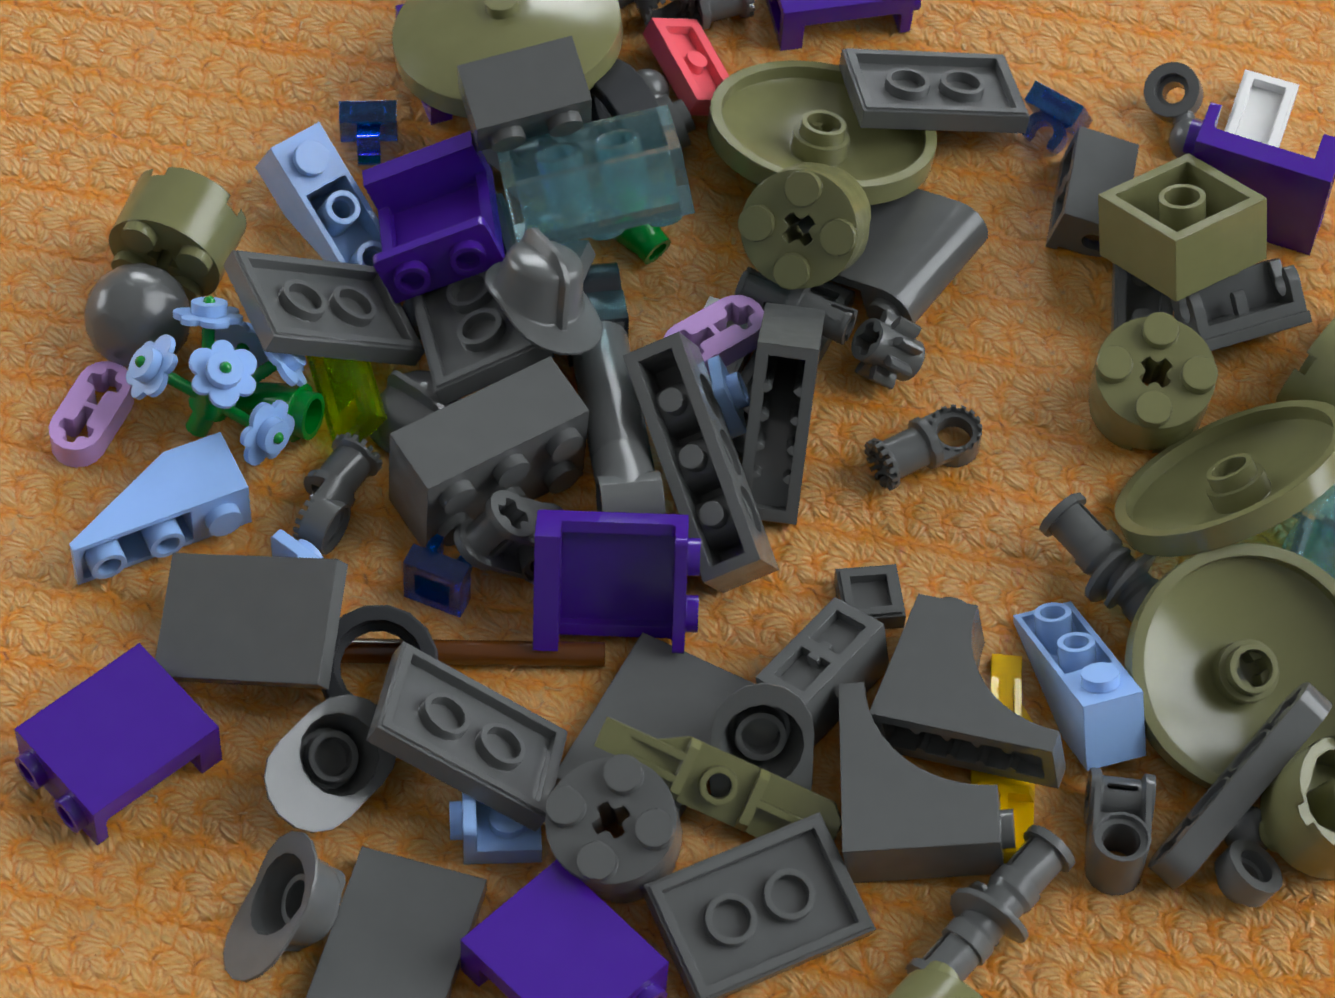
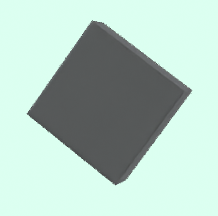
M896 564L835 569L834 585L838 599L884 623L885 629L904 628L906 613Z

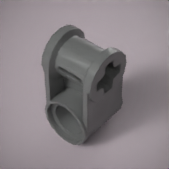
M499 490L488 498L485 503V510L475 519H467L457 526L454 532V542L459 553L472 566L480 570H491L525 579V581L534 584V538L538 509H563L553 503H542L518 496L508 490Z
M1090 767L1084 801V824H1086L1084 868L1086 878L1090 884L1102 893L1112 896L1124 895L1133 891L1140 883L1152 841V821L1156 798V775L1144 774L1141 779L1103 775L1101 768ZM1109 851H1117L1126 856H1117Z

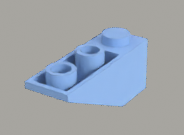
M320 122L271 147L255 168L290 223L324 261L374 266L373 256L382 252L379 219Z
M218 432L161 453L69 543L74 576L78 585L94 579L113 577L129 566L154 557L163 558L170 556L184 546L211 536L228 535L240 526L252 522L249 487L222 433Z
M1071 601L1065 603H1045L1033 611L1013 615L1015 628L1062 738L1084 768L1089 771L1090 767L1101 768L1146 756L1143 691Z

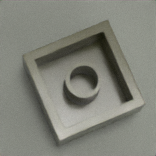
M1189 153L1098 194L1100 255L1176 302L1267 259V198Z

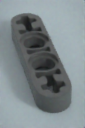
M1309 682L1301 684L1288 695L1159 847L1149 861L1148 867L1173 890L1184 884L1201 867L1330 712L1332 703Z

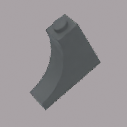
M768 302L765 304L757 343L742 468L761 520L794 525L797 523L825 310Z
M918 594L870 709L871 716L882 736L900 755L1059 789L1066 770L1060 731L1043 727L1014 713L993 695L979 673L980 658L985 641L978 605L968 604L954 597L938 598Z
M864 682L839 684L842 853L845 866L853 882L864 883L992 875L1001 864H1004V849L1016 848L1013 809L1001 810L998 785L961 783L933 775L917 767L900 755L877 728L869 711Z

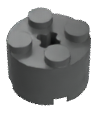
M618 754L584 762L567 773L555 789L550 792L546 800L545 829L555 859L558 860L565 870L585 883L601 899L610 900L611 903H630L644 898L641 890L645 884L673 872L680 853L683 833L677 808L670 789L664 780L653 769L639 762L636 758L628 754ZM616 822L619 826H623L625 833L620 837L613 838L610 832L605 831L607 825Z

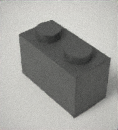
M572 35L457 65L458 88L478 152L490 148L495 152L510 151L523 145L528 138L547 133L553 137L566 136L580 130L584 123L591 122L592 98Z

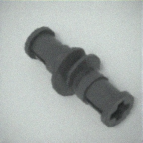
M1080 492L1071 494L1048 513L1039 526V530L1046 537L1053 535L1075 558V564L1085 574L1091 576L1085 587V596L1091 602H1099L1106 599L1104 605L1109 609L1118 604L1122 609L1123 615L1132 623L1145 596L1159 581L1148 573L1157 556L1144 554L1135 559L1130 554L1131 550L1128 547H1123L1122 540L1111 529L1107 530L1084 506L1086 498Z
M1031 825L1023 835L1024 844L1006 864H1001L993 872L987 885L983 882L975 881L968 887L958 888L951 895L950 906L955 917L942 930V936L922 959L918 957L913 958L907 964V974L915 970L924 969L931 961H940L949 965L958 974L960 980L964 982L978 965L982 966L992 955L994 947L999 944L1000 939L1004 935L1017 943H1024L1029 935L1019 918L1036 905L1040 900V894L1059 872L1068 873L1075 865L1076 861L1069 847L1048 829L1039 825Z

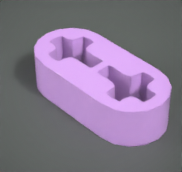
M730 295L673 325L666 332L664 338L680 332L699 346L710 376L708 359L720 355L724 365L728 366L757 348L764 311L760 304L750 297ZM728 321H732L735 324L726 328ZM747 323L748 327L744 330L739 326Z
M102 361L86 367L81 372L49 424L52 453L59 462L75 468L85 467L95 463L104 454L134 403V398L131 396L132 386L126 381L127 369L115 362ZM109 386L116 387V392L107 391L97 405L95 391L105 392ZM85 424L87 425L88 438L79 436L74 442L67 441L66 435L76 437L80 434Z

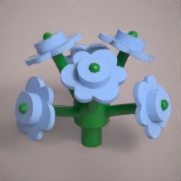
M212 296L198 297L191 300V307L174 309L173 318L180 320L182 325L202 327V348L194 350L188 361L189 368L195 376L192 382L172 372L178 363L177 355L173 354L176 342L172 336L164 334L155 343L153 341L144 343L133 355L126 373V381L132 386L131 396L137 400L143 399L146 395L154 398L160 395L166 385L169 384L190 396L188 402L192 413L186 422V429L192 435L205 437L214 422H221L228 417L246 427L240 435V443L245 446L243 457L248 464L256 466L263 462L265 458L274 459L288 443L295 426L294 418L287 414L288 404L283 400H276L272 405L267 402H261L256 405L250 415L234 405L237 403L239 396L248 397L252 395L256 384L276 370L288 385H297L299 387L307 383L303 374L304 366L307 363L305 355L265 352L252 324L244 322L243 315L239 314V309L228 306V302L225 299Z

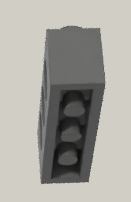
M677 332L623 355L678 513L689 515L688 538H701L700 575L703 583L724 593L778 571L777 562L721 407L714 397L711 380L699 346L680 332Z

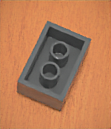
M552 357L545 358L390 433L389 500L425 553L442 545L453 546L455 545L454 532L457 526L467 519H475L485 510V503L494 492L508 490L518 496L535 500L549 492L552 494L561 493L575 484L579 477L583 476L589 409Z

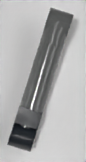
M616 262L591 264L583 282V291L597 310L603 324L602 337L593 350L580 355H567L569 367L573 366L578 394L589 409L587 443L595 480L597 512L666 514L661 474L659 470L655 471L644 414L623 355L630 353L631 349L629 344V316L624 292L621 287L618 264Z

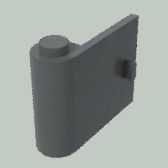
M918 188L899 199L870 205V229L868 242L863 254L851 267L830 280L860 290L868 319L876 318L880 320L883 311L887 310L916 323L988 238V229L984 220L969 205ZM809 215L801 218L802 220L798 224L804 234L808 233L811 227L815 225Z

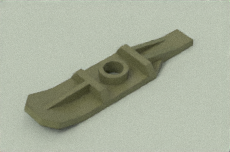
M607 716L594 743L595 747L613 755L628 754L653 769L669 787L675 801L757 838L820 812L833 841H835L842 826V819L836 802L692 736L657 739ZM717 773L727 775L731 781L730 791L723 797H713L707 792L706 784L708 779Z

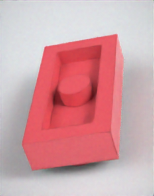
M651 18L642 34L678 99H682L691 116H708L713 93L729 75L697 19Z

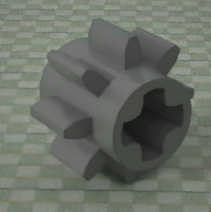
M887 310L883 311L880 320L870 318L864 321L856 330L851 344L853 356L861 361L855 369L856 374L888 389H893L896 379L908 381L913 378L922 367L925 358L923 343L915 339L922 328L904 317L897 316Z

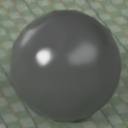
M145 263L122 265L104 274L89 292L84 313L86 332L98 353L108 361L115 362L128 369L135 352L147 341L155 343L161 335L168 334L172 336L176 342L173 354L176 355L188 339L190 326H184L180 323V320L174 319L173 310L181 307H190V302L182 285L166 270Z

